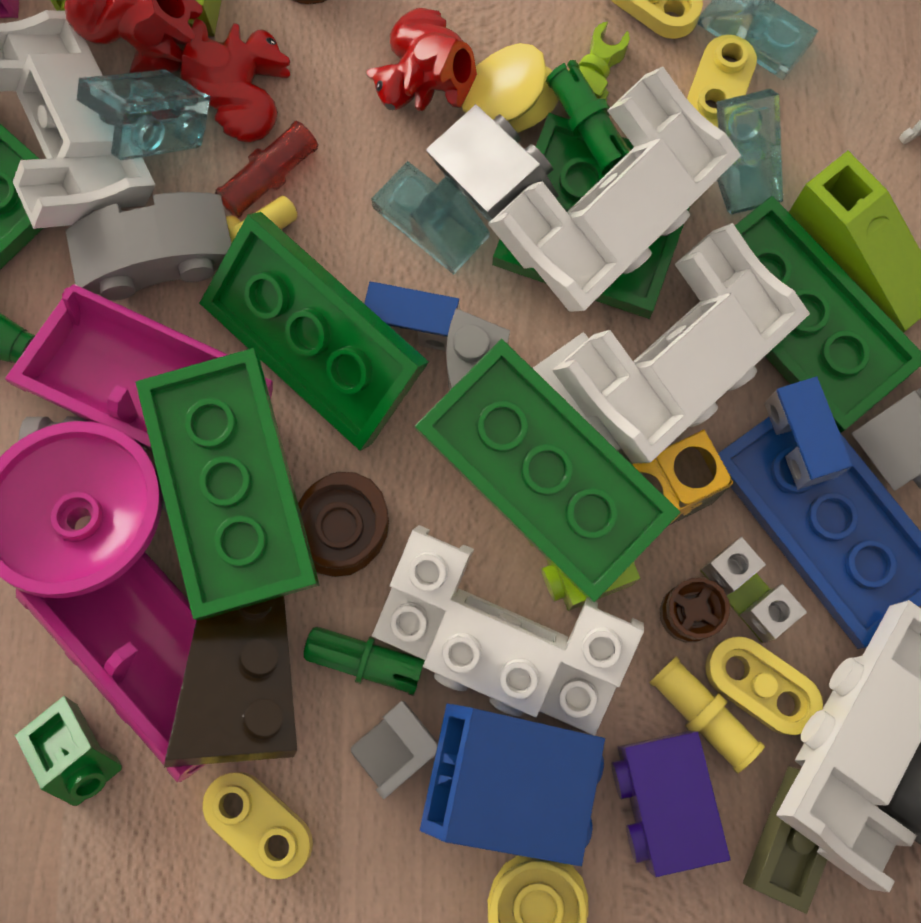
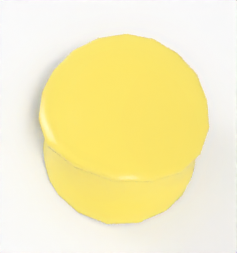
M519 43L507 46L476 65L477 75L462 105V109L466 113L476 104L492 120L500 114L511 124L517 133L541 122L548 116V113L554 110L559 101L552 88L546 82L552 70L545 66L543 53L533 45Z
M519 855L506 862L493 880L487 900L488 923H587L589 914L588 894L582 876L573 865Z

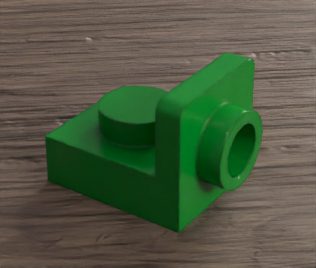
M62 696L15 734L40 789L72 806H77L84 800L95 796L103 789L107 781L122 770L119 759L100 747L78 704L65 696Z

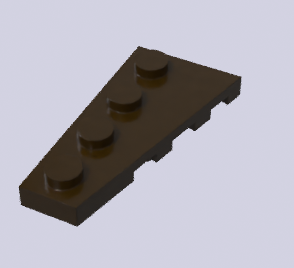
M284 596L203 620H196L164 768L294 757L297 752Z

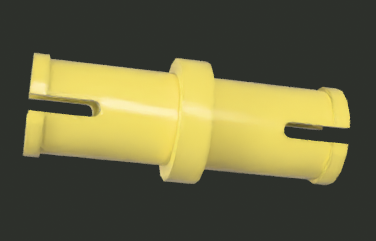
M677 656L649 682L688 721L685 727L689 731H698L733 766L736 773L744 770L765 748V745L761 741L758 742L725 707L728 701L720 693L714 696L681 664Z

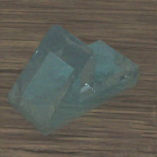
M712 0L700 15L697 23L716 37L736 35L750 43L756 52L757 64L782 80L786 78L807 51L818 33L817 29L776 4L775 0Z
M766 89L717 101L718 128L726 133L741 154L717 179L727 211L732 215L756 209L771 196L779 203L783 202L779 94L772 89Z
M409 161L371 198L373 209L453 275L490 237L489 230L451 178L446 176L437 185Z

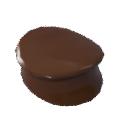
M355 472L331 473L312 484L298 502L316 573L332 577L350 576L365 568L379 554L388 535L389 517L383 493L371 479Z

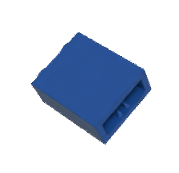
M446 703L419 831L446 843L582 867L585 848L592 836L593 824L591 814L596 787L604 771V758L602 754L605 738Z

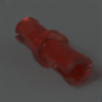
M294 121L290 128L264 150L255 149L248 156L249 163L224 185L215 190V194L221 195L225 209L233 216L240 218L243 215L242 213L271 188L278 190L286 183L285 176L307 156L318 149L317 147L319 146L315 137L306 126L299 121Z

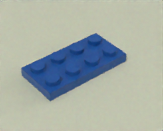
M767 417L718 453L733 481L730 487L856 648H866L890 605L910 600L918 607L921 606V531L841 433L840 435L853 467L836 478L797 490L785 458L797 447L792 431L776 435L770 417Z

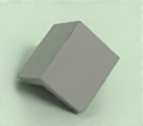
M404 701L398 703L383 716L384 719L351 747V753L378 786L376 791L383 800L436 755L438 746L436 739Z

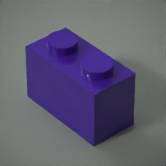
M686 731L618 746L620 761L611 763L619 798L621 800L630 798L635 823L626 825V830L635 863L645 862L646 870L655 877L730 861L699 732Z

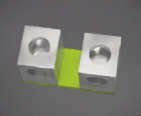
M741 537L700 569V571L707 579L716 582L725 591L730 606L756 637L764 643L775 640L805 615L807 611L783 584L772 589L766 585L757 574L766 564Z

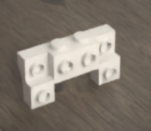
M45 10L23 20L0 23V92L16 91L47 158L20 160L13 179V184L33 229L70 226L94 210H99L118 203L120 208L145 206L156 185L133 139L131 126L127 120L123 119L112 96V89L108 79L102 75L86 40L79 36L66 20L65 11Z
M664 67L645 74L607 110L634 148L571 209L566 212L544 182L540 181L528 185L488 223L524 269L534 268L569 312L585 311L622 273H630L646 262L652 254L649 246L661 235H668L682 226L690 217L687 209L741 156L726 133L714 126L694 108Z
M733 223L710 232L675 263V266L700 302L634 361H632L611 330L593 334L552 370L587 418L598 416L633 464L651 463L688 427H695L709 419L718 409V405L715 402L727 391L735 390L750 381L757 373L755 365L810 315L796 292L770 273L759 261Z
M421 525L414 528L390 583L392 588L372 637L425 660L423 667L435 672L434 678L442 685L457 691H467L470 688L490 697L489 702L491 705L506 714L520 717L523 713L537 718L540 711L595 736L615 689L620 687L644 633V623L634 618L629 623L597 609L598 603L591 602L586 598L568 640V636L458 589L474 549L466 545L457 548L429 536L430 529Z
M910 600L890 605L863 656L846 659L833 673L829 683V687L833 690L823 709L817 711L807 721L802 730L800 738L804 744L795 759V762L801 765L802 768L776 814L785 823L818 845L817 853L867 889L888 893L895 881L883 873V870L895 846L911 847L917 836L875 806L889 805L921 742V608Z

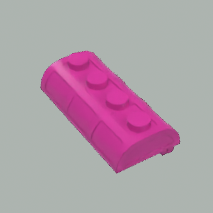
M73 284L69 288H65L62 299L5 377V380L12 386L43 398L86 421L114 427L130 436L141 447L152 451L135 381L228 354ZM265 378L269 396L271 399L273 391V381Z
M146 552L118 579L105 587L84 595L69 598H45L16 589L18 601L25 609L31 612L65 651V655L74 665L79 667L113 706L120 718L134 730L164 765L196 620L192 617L187 597ZM206 764L166 768L176 782H182Z

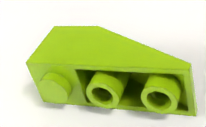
M847 150L805 184L789 213L904 333L921 319V250L888 190Z

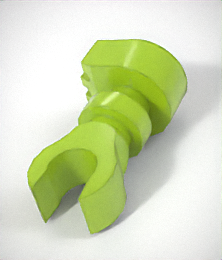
M608 21L599 24L594 29L590 44V54L583 56L578 64L580 71L598 99H605L606 102L609 95L606 89L608 85L606 79L610 74V67L624 59L630 40L629 32L626 31L618 44L608 45L602 40L606 33Z

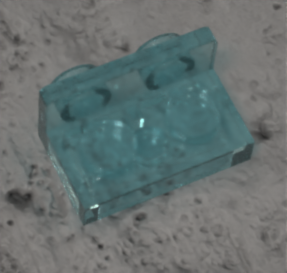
M167 70L79 78L76 100L98 113L99 118L103 122L114 126L111 154L120 160H128L199 148L203 142L211 96L196 89Z

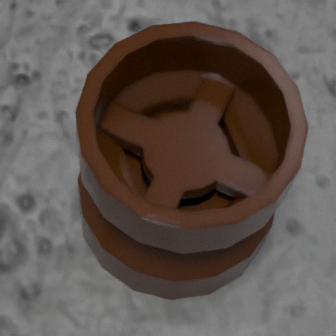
M690 578L681 582L663 597L659 608L660 621L665 631L674 639L685 643L698 642L719 633L727 624L730 615L729 599L725 591L716 582L706 578Z

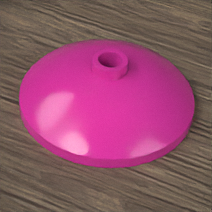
M73 421L54 424L37 430L22 438L5 451L0 457V578L16 589L31 595L45 598H69L84 595L105 587L126 573L140 559L150 545L156 533L162 511V489L158 473L143 448L130 436L114 427L95 422ZM91 516L90 522L84 528L75 530V525L79 519Z

